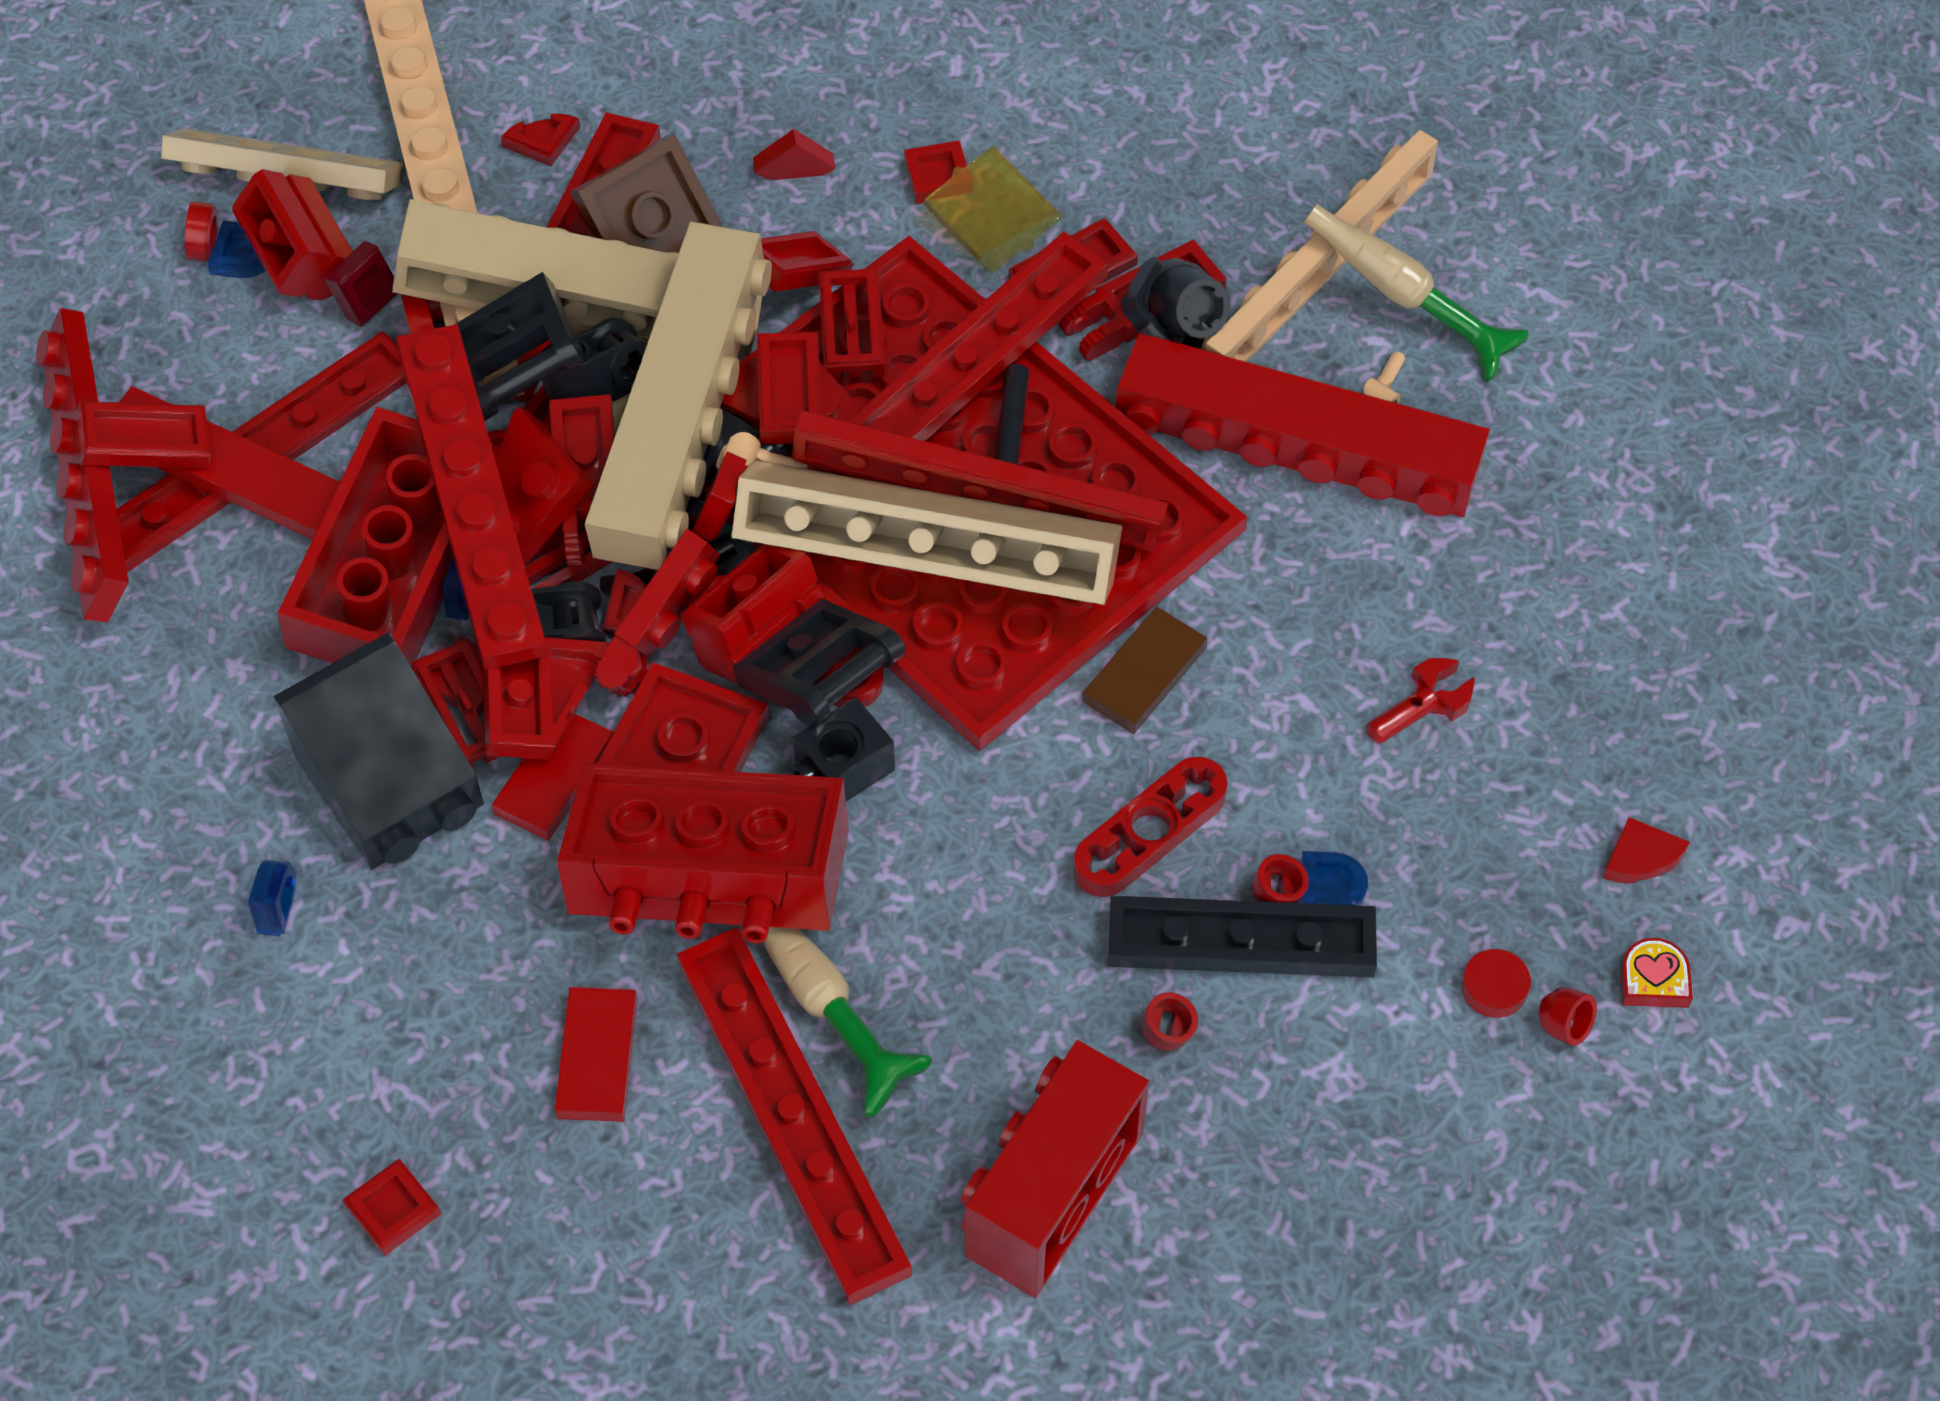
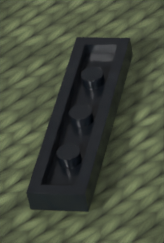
M1110 896L1108 967L1374 978L1377 968L1376 906Z

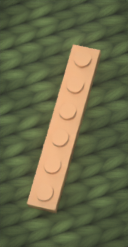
M1419 130L1403 147L1399 144L1395 145L1385 156L1380 169L1368 181L1361 179L1353 187L1346 203L1334 216L1373 235L1432 176L1438 140ZM1313 230L1310 239L1298 251L1291 249L1285 254L1278 264L1275 274L1262 287L1255 285L1248 291L1240 304L1239 310L1224 324L1221 330L1212 336L1205 337L1202 350L1247 362L1336 273L1346 260L1324 237Z

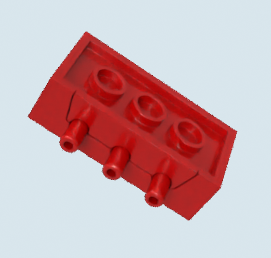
M584 763L557 859L567 914L610 917L608 923L610 929L621 935L632 933L637 919L676 921V933L686 939L697 938L701 934L703 923L743 925L741 934L746 941L751 943L764 942L768 937L769 927L830 931L849 834L844 779Z

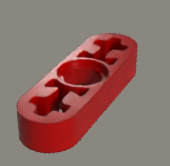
M1189 757L1180 761L1084 838L1077 846L1074 856V877L1078 885L1084 891L1094 896L1109 897L1116 895L1222 809L1226 799L1227 776L1222 767L1215 761L1205 757ZM1189 779L1195 784H1200L1204 780L1210 783L1208 797H1205L1200 792L1192 794L1183 802L1180 815L1175 804L1186 793V780ZM1153 815L1163 819L1168 825L1169 831L1160 839L1146 840L1134 832L1132 825L1142 816ZM1119 834L1127 848L1115 859V873L1111 874L1105 869L1093 873L1091 871L1092 856L1096 855L1104 861L1119 850L1120 837L1117 836Z

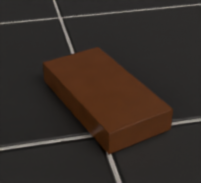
M1156 606L1083 691L1082 702L1132 734H1135L1207 648L1208 638Z

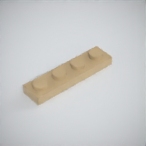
M187 128L162 135L161 159L180 161L181 169L192 173L212 174L216 173L217 167L237 170L236 178L249 182L254 173L265 169L281 172L285 177L292 174L311 178L318 191H325L327 185L347 188V196L363 200L382 199V193L384 194L400 186L403 176V162Z

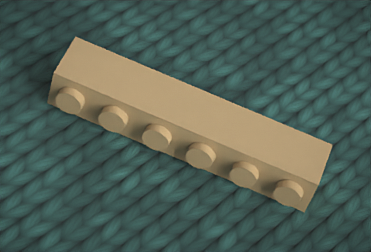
M409 199L397 254L392 292L479 310L543 272L554 284L572 329L585 331L604 319L616 317L630 323L634 327L638 338H645L649 341L679 253H665L628 245L618 240H603L570 233L561 228H546L512 221L499 215L488 216L451 208L441 203H426ZM757 295L753 307L756 313L753 337L749 345L741 344L737 355L739 361L748 356L753 347L762 296ZM611 334L615 338L621 339L617 334Z
M696 222L689 223L585 522L593 558L658 570L682 534L688 529L689 517L686 509L690 497H698L702 491L706 474V463L703 458L707 446H715L720 437L723 422V413L720 406L724 394L732 395L737 385L739 376V360L737 355L741 344L749 345L753 337L756 313L753 307L757 295L765 296L770 285L772 264L770 260L764 259L760 234Z
M755 460L739 476L732 538L1104 605L1114 582L1123 525Z

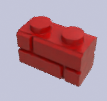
M265 169L254 173L232 205V212L241 228L245 229L250 244L276 290L281 295L302 297L305 294L307 299L321 301L333 296L324 278L353 250L311 178L292 174L285 177L281 172Z
M762 544L680 615L688 636L694 640L691 644L699 664L705 670L738 684L733 669L736 663L821 598L824 599L821 587L815 583L818 578L811 558L800 550Z

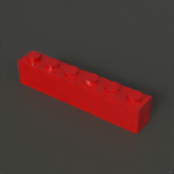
M1138 333L1117 386L1116 408L1147 434L1160 432L1183 439L1187 445L1197 450L1209 451L1217 448L1239 454L1245 461L1258 467H1268L1274 464L1296 470L1304 478L1315 483L1335 481L1357 487L1361 493L1372 499L1385 500L1392 497L1414 503L1422 511L1433 516L1453 514L1465 517L1490 429L1162 338L1146 336Z

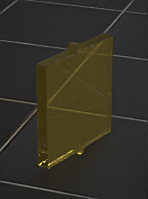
M994 146L990 147L964 169L956 167L953 170L952 178L929 195L923 203L971 255L992 273L1001 268L1022 250H1032L1034 241L1062 218V215Z

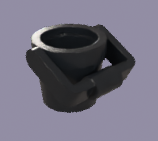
M1152 257L1145 261L1121 300L1122 312L1133 324L1137 333L1175 342L1174 338L1186 336L1182 344L1201 349L1205 337L1212 336L1222 329L1228 320L1231 309L1230 297L1223 285L1210 277L1197 264L1176 258L1160 262L1156 257Z

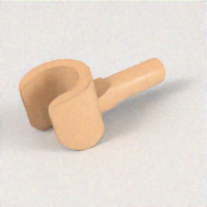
M1393 352L1381 374L1376 379L1372 377L1366 381L1363 394L1399 404L1400 394L1390 388L1405 361V356L1401 352Z
M747 432L733 435L729 439L728 444L723 446L716 463V467L719 469L728 451L746 459L745 465H748V467L757 460L807 469V464L796 462L791 457L760 448L759 440Z

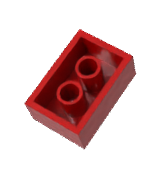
M1078 1039L1064 1059L1054 1056L1038 1079L1035 1092L1039 1094V1097L1028 1113L1025 1114L1018 1110L1004 1128L998 1142V1147L1003 1150L990 1170L980 1166L974 1172L962 1193L960 1202L965 1205V1216L961 1223V1230L965 1231V1257L1036 1299L1142 1137L1149 1080Z

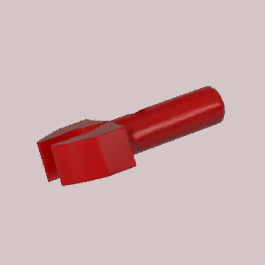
M1428 658L1413 669L1412 678L1417 683L1416 692L1370 720L1366 725L1368 736L1378 744L1383 743L1429 713L1446 715L1451 722L1465 714L1469 708L1475 678L1472 677L1456 690H1439L1434 692L1438 681L1444 680L1457 672L1459 660Z

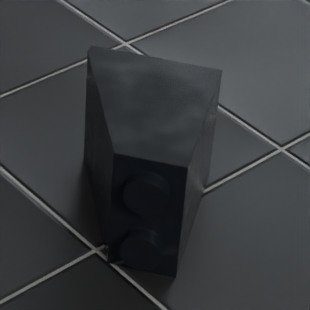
M389 632L273 696L296 760L371 870L384 862L396 864L406 860L415 853L422 840L441 829L453 831L461 828L474 817L476 809L484 805L475 772Z

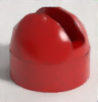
M1284 854L1270 855L1261 862L1253 876L1251 889L1254 899L1260 902L1299 903L1308 888V874L1303 865L1295 858ZM1271 875L1279 876L1278 893L1271 889Z
M1567 987L1557 988L1552 993L1544 996L1538 1007L1541 1027L1553 1038L1572 1046L1579 1045L1587 1038L1592 1030L1597 1014L1596 1000L1592 995Z
M1172 992L1159 994L1150 1001L1142 1013L1140 1021L1141 1034L1148 1045L1158 1050L1170 1052L1179 1049L1191 1039L1197 1030V1011L1193 1004L1180 994ZM1163 1011L1173 1014L1166 1035L1159 1030Z

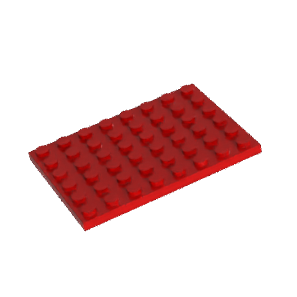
M907 236L864 268H878L885 377H873V370L861 371V378L849 379V372H836L837 379H835L860 409L866 406L986 300L910 236ZM856 284L859 353L866 354L871 353L867 284ZM842 285L832 292L835 355H847L844 290ZM819 302L779 333L818 332L819 361L824 366L821 304ZM1037 341L1012 363L1023 365L1029 369L1018 465L1168 503L1164 523L1154 551H1147L1124 544L1119 545L1114 582L1104 605L802 551L811 558L818 578L815 583L821 587L825 600L886 625L900 636L905 645L906 653L903 658L888 669L979 751L985 748L1246 530L1247 516ZM757 349L739 362V366L757 356ZM1005 370L932 434L926 442L994 459ZM728 411L729 413L733 414L737 418L747 423L746 418ZM785 444L788 449L787 457L792 458L793 447ZM807 464L808 470L835 474L831 470ZM712 482L699 496L702 501L705 500ZM735 505L731 508L725 520L732 528ZM748 541L756 549L763 544Z

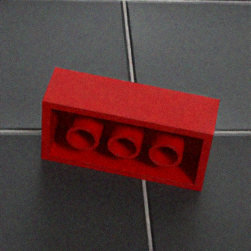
M376 406L277 613L286 649L334 663L389 632L410 667V662L417 659L457 571L417 419ZM491 443V447H492L493 454H494V446H493V444Z

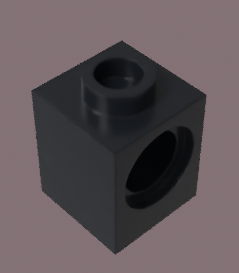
M857 697L832 711L817 726L813 728L807 727L793 736L795 764L791 766L792 774L843 778L846 802L895 771L894 741ZM839 754L851 757V759L844 762H831L827 760L829 757Z

